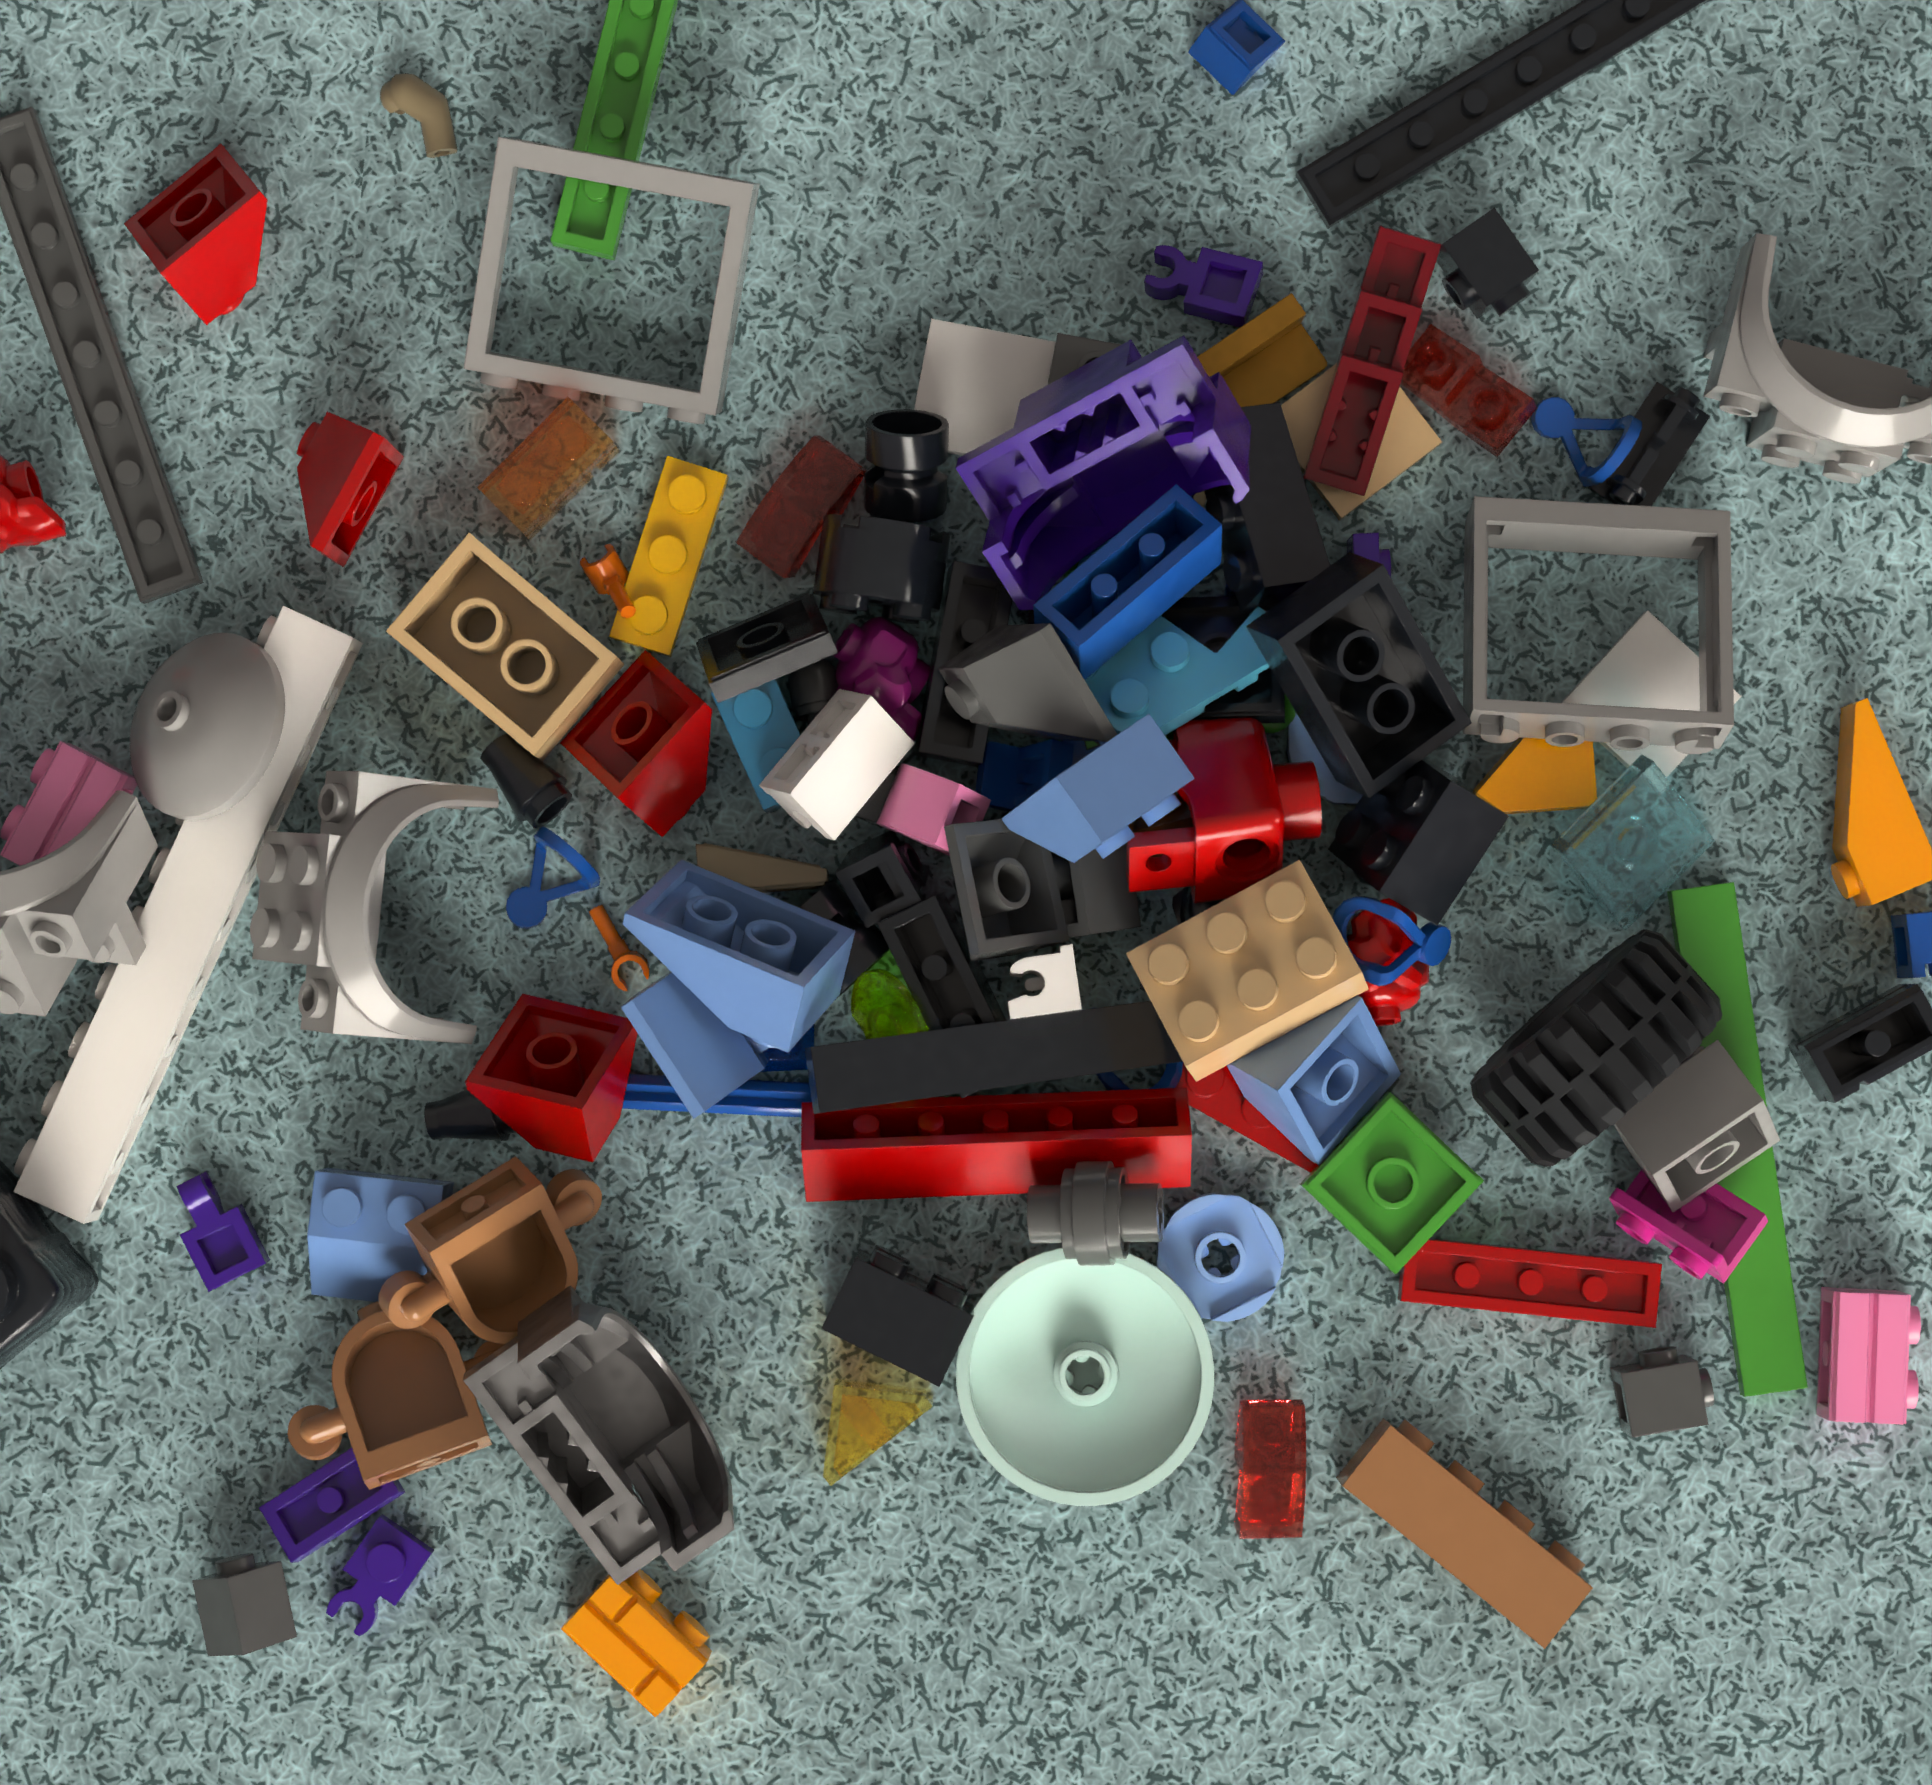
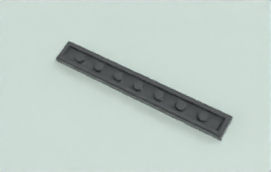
M29 107L1 117L0 207L141 603L146 604L202 584L204 582L37 111L33 107Z

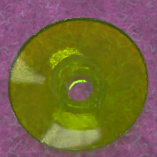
M872 969L862 973L857 978L852 990L851 1014L861 1027L866 1039L929 1031L913 996L895 975L883 969Z

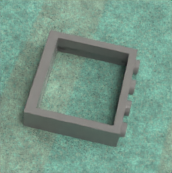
M498 137L463 369L481 372L480 383L489 386L517 389L518 380L520 379L542 383V394L553 398L580 401L581 391L606 395L604 406L609 408L642 412L643 403L668 407L667 418L688 423L704 424L706 414L716 416L722 412L760 184L516 138ZM518 168L730 207L700 390L491 352Z
M1474 496L1465 521L1463 708L1472 723L1463 729V734L1481 735L1484 741L1491 743L1513 742L1519 737L1545 739L1546 743L1557 747L1577 746L1584 741L1609 742L1611 747L1624 751L1640 750L1649 745L1675 746L1678 752L1684 754H1703L1713 749H1720L1734 726L1730 511ZM1488 548L1698 560L1700 711L1487 699Z

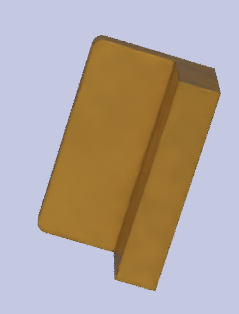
M1292 293L1197 357L1209 377L1220 372L1240 407L1276 403L1327 367V360L1301 324L1306 313Z

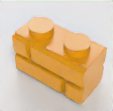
M638 1570L619 1585L608 1575L566 1620L561 1630L656 1717L709 1660L712 1650L704 1643L710 1636L704 1627L690 1614L682 1610L675 1617L657 1599L663 1592L658 1584L643 1570Z

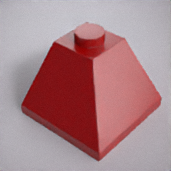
M220 144L128 219L124 225L160 274L199 318L208 325L219 315L228 314L237 308L245 294L256 285L267 199L225 147Z
M327 411L321 424L313 422L307 428L299 443L297 455L302 457L297 466L310 546L331 561L344 567L404 456L385 437Z
M644 650L560 744L616 798L663 838L674 824L687 814L690 807L706 791L712 708L649 652Z
M522 994L465 1080L466 1087L472 1095L535 1149L593 1163L620 1119L638 1033L626 1017Z

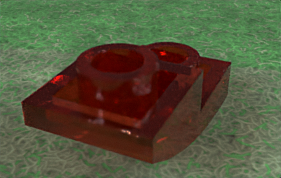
M1432 324L1428 326L1409 350L1401 384L1460 432L1496 457L1501 454L1537 409L1532 397L1484 367L1478 354Z
M814 435L772 485L747 522L736 543L782 578L795 577L822 530L823 516L843 514L861 483L866 469L820 435Z
M1302 1399L1240 1400L1234 1458L1239 1467L1234 1521L1239 1539L1302 1538L1306 1488V1418L1304 1402Z

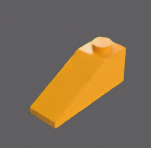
M1868 698L1841 707L1832 849L1838 861L1831 864L1833 879L1845 899L1853 897L1857 907L1874 905L1932 880V848Z

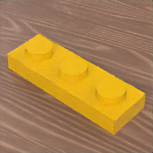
M666 457L625 585V590L636 612L631 618H623L617 610L609 635L611 639L668 657L672 656L729 479L727 474L674 457Z

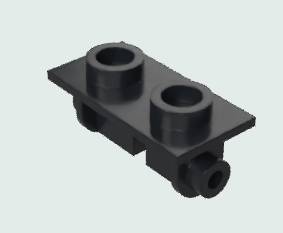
M1656 382L1634 416L1642 421V429L1631 451L1610 477L1599 485L1589 486L1588 489L1611 504L1652 506L1710 417V415L1696 407L1700 399L1685 388L1678 387L1674 393L1659 382Z

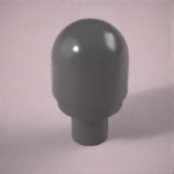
M822 659L789 674L788 686L792 710L796 712L797 720L807 721L808 726L834 696L839 686L835 676L836 669L829 661Z

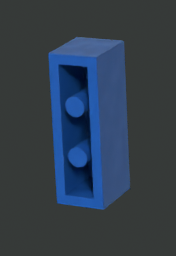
M1175 484L1033 605L1034 623H1050L1082 677L1086 680L1221 564L1222 524Z

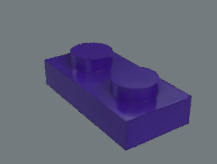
M350 1448L259 1507L290 1562L296 1563L406 1492L398 1479L369 1490L362 1479L353 1449Z

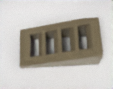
M708 843L696 844L697 866L762 893L823 888L830 882L829 871L816 864Z

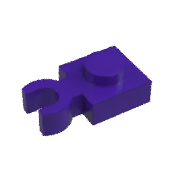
M1168 245L1156 246L1154 251L1155 263L1173 270V273L1166 278L1146 275L1144 285L1147 295L1157 300H1170L1178 295L1185 296L1183 301L1184 314L1239 328L1247 323L1263 276V262L1202 247L1196 263L1186 260L1183 253L1175 247Z
M381 1514L342 1569L357 1579V1582L354 1586L345 1587L333 1596L327 1606L326 1614L333 1617L341 1609L343 1603H357L362 1608L363 1618L356 1626L354 1633L359 1637L362 1636L374 1625L378 1617V1598L381 1596L395 1606L432 1555L434 1549L384 1514Z

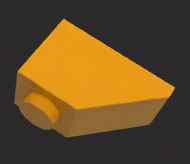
M1519 737L1474 788V791L1506 814L1587 809L1598 806L1593 742L1584 741L1577 746L1557 747L1546 743L1545 739Z

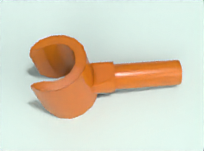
M606 544L604 547L607 553L603 558L596 562L588 563L584 557L580 561V566L598 594L610 595L620 615L623 618H631L634 616L636 609L624 588L629 572L613 545Z
M599 905L590 910L589 914L606 942L607 949L614 960L611 969L613 983L619 989L628 991V986L618 972L620 965L626 961L637 962L648 980L649 964L647 959L641 953L631 951L604 906Z

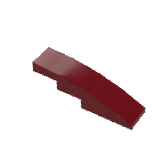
M1379 225L1304 472V479L1365 496L1404 374L1403 369L1421 316L1422 304L1441 243Z

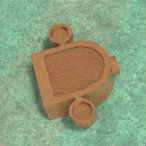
M515 1156L404 1224L427 1268V1273L421 1275L418 1272L407 1270L392 1275L380 1289L378 1298L380 1308L397 1327L412 1329L424 1324L435 1311L448 1304L475 1335L489 1342L507 1344L518 1336L519 1321L570 1285L574 1290L576 1289L578 1262L565 1231L572 1226L585 1224L596 1215L602 1202L600 1188L585 1172L578 1169H568L554 1176L545 1190L538 1178Z
M379 1301L374 1302L357 1311L360 1322L348 1331L335 1353L332 1365V1387L338 1407L331 1410L320 1405L303 1407L293 1415L288 1425L290 1444L299 1455L309 1460H322L331 1456L338 1449L342 1440V1434L347 1432L362 1479L369 1490L492 1445L477 1399L463 1381L464 1373L505 1344L487 1341L478 1348L474 1358L463 1361L452 1335L434 1318L430 1317L424 1324L416 1328H399L382 1311Z

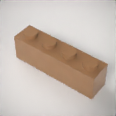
M1383 1418L1336 1479L1345 1489L1545 1649L1593 1589L1590 1584L1578 1575L1585 1564L1556 1540L1546 1549L1528 1535L1535 1523L1506 1500L1496 1509L1482 1498L1478 1492L1485 1483L1454 1459L1446 1469L1431 1457L1428 1452L1435 1443L1404 1419L1399 1427L1395 1428Z

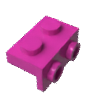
M1642 1169L1625 1192L1616 1188L1609 1197L1619 1216L1616 1224L1623 1231L1645 1245H1648L1652 1238L1672 1250L1669 1258L1682 1270L1700 1280L1708 1273L1723 1284L1768 1223L1766 1214L1717 1183L1675 1212H1672Z

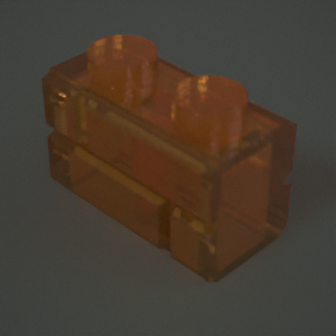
M567 397L477 488L531 540L594 477L592 470L594 468L601 470L619 450L614 442Z

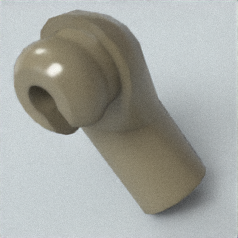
M409 73L396 74L392 77L391 81L383 84L380 90V100L383 107L389 113L395 112L400 115L406 113L420 122L427 157L435 158L457 153L458 149L449 103L445 95L416 75Z

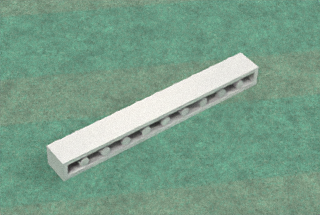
M285 606L282 607L278 618L271 615L266 620L256 642L274 660L284 687L285 716L275 754L256 786L229 810L203 820L175 819V823L181 826L172 848L164 847L152 865L148 880L155 885L145 907L138 905L131 913L146 944V948L136 965L120 963L115 965L111 963L104 971L95 991V998L101 1000L93 1020L91 1024L83 1022L76 1031L68 1050V1056L74 1059L64 1082L57 1080L50 1088L41 1109V1114L47 1117L38 1139L31 1138L27 1141L14 1167V1173L20 1175V1178L13 1192L83 1224L97 1221L103 1211L256 878L257 857L261 847L264 845L265 831L278 830L363 645L357 639Z

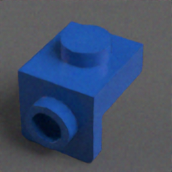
M1051 739L1019 748L992 741L987 742L983 763L978 765L975 792L991 800L990 808L1011 812L1044 785L1072 766L1074 744Z

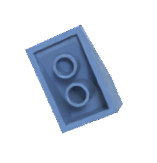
M680 860L625 912L623 925L728 1028L751 1037L759 1045L778 1048L787 1053L840 995L855 935V930L684 860Z

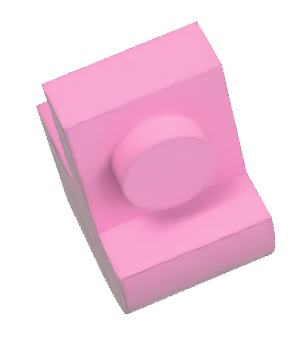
M901 763L876 824L950 856L944 827L957 823L983 821L991 800L960 783Z

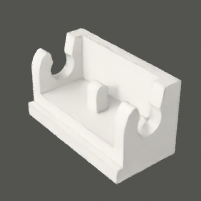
M839 689L759 786L766 794L771 795L802 827L808 829L812 825L825 838L835 841L914 745V741L871 695Z
M1073 944L1059 946L1057 953L1020 959L1011 966L1009 974L1012 977H1022L1026 974L1037 975L1038 977L1027 979L1024 986L1028 991L1042 990V992L1036 996L1023 995L1008 1001L1009 1020L1079 1011L1082 1009Z

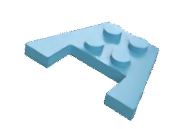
M1106 541L1105 543L1097 547L1095 550L1090 552L1088 555H1086L1084 558H1082L1079 561L1077 567H1079L1083 562H1085L1090 556H1092L1108 541ZM1258 606L1217 653L1208 649L1164 617L1159 616L1085 681L1117 735L1147 714L1151 715L1163 734L1167 735L1204 713L1206 705L1229 691L1235 689L1239 692L1256 682L1258 674L1269 668L1268 663L1246 627L1266 611Z

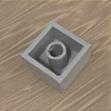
M1718 1040L1706 1048L1699 1046L1669 1077L1665 1078L1647 1097L1626 1112V1115L1614 1124L1629 1153L1672 1212H1675L1780 1141L1764 1100Z

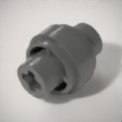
M1078 1161L1075 1168L1064 1169L1061 1184L1030 1185L1027 1196L1029 1240L1032 1244L1062 1243L1065 1258L1077 1259L1080 1266L1114 1265L1116 1259L1127 1258L1130 1242L1162 1241L1164 1233V1199L1161 1183H1129L1125 1167H1114L1112 1161Z

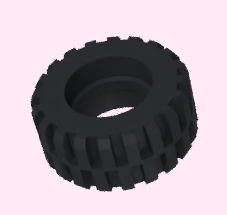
M1643 929L1636 935L1627 938L1621 945L1613 948L1602 959L1591 965L1505 1041V1044L1486 1061V1064L1476 1072L1471 1080L1473 1099L1531 1163L1544 1167L1556 1165L1561 1159L1565 1160L1583 1145L1589 1144L1610 1125L1612 1126L1626 1115V1112L1647 1097L1658 1084L1669 1077L1702 1044V1040L1714 1030L1716 1023L1721 1020L1720 999L1661 933Z

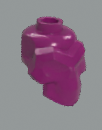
M885 617L871 618L861 627L851 623L835 643L838 653L833 656L839 659L835 672L839 685L837 691L842 689L871 695L915 742L920 732L922 714L911 703L923 689L931 670L928 664L917 658L919 647L915 637Z

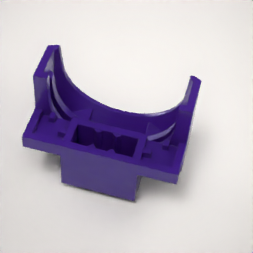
M1184 335L1143 358L1132 340H1129L1021 399L1014 427L959 457L955 468L989 520L982 553L1019 610H1033V605L1051 590L1052 586L1064 573L1090 552L1118 534L1175 484L1182 488L1189 496L1214 487L1232 485L1234 488L1233 501L1235 504L1242 501L1250 490L1249 449L1251 424L1220 372L1210 377L1208 376Z

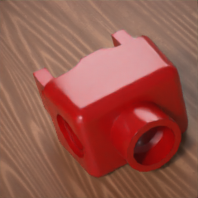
M1255 718L1190 720L1172 731V740L1168 741L1195 778L1177 791L1188 804L1194 827L1134 833L1135 837L1127 842L1126 878L1129 892L1190 886L1193 903L1198 904L1225 900L1281 870L1284 841L1319 838L1321 835V796L1314 763L1312 761L1272 764L1264 726ZM1156 854H1164V855H1162V856H1160V857H1156V858L1151 857V856L1156 855Z

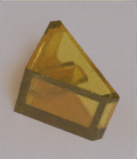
M836 1379L823 1477L829 1485L832 1486L933 1407V1399L925 1389Z

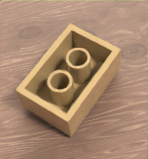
M470 533L467 534L386 630L389 635L521 746L542 761L625 665L615 654Z
M1300 860L1126 953L1185 1067L1196 1082L1369 990L1361 969Z

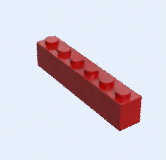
M1187 1087L966 1096L964 1098H961V1096L930 1097L817 1114L813 1113L812 1102H802L801 1153L806 1202L1025 1194L1028 1193L1030 1185L1061 1184L1064 1169L1075 1168L1078 1161H1112L1114 1167H1125L1129 1183H1161L1162 1188L1191 1187L1192 1131Z

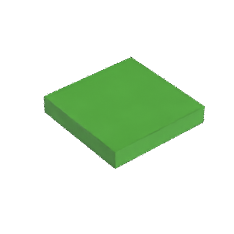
M1387 1091L1300 1185L1390 1271L1397 1274L1484 1180L1398 1098Z

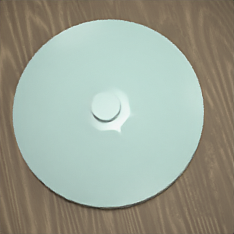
M1063 1247L1042 1252L1017 1264L1002 1275L979 1300L974 1308V1317L958 1349L956 1387L961 1413L972 1439L987 1461L1001 1475L1026 1492L1042 1499L1074 1506H1097L1127 1500L1142 1494L1168 1477L1185 1460L1201 1436L1208 1419L1214 1391V1363L1209 1337L1199 1313L1185 1292L1162 1270L1131 1253H1128L1126 1259H1116L1114 1265L1080 1266L1077 1259H1066Z

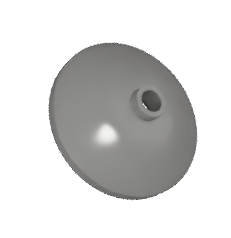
M233 633L204 635L192 640L174 652L149 679L138 700L132 719L130 758L138 788L146 800L156 809L183 820L208 819L229 810L239 803L262 778L279 744L285 716V693L282 678L274 660L265 649L257 643Z

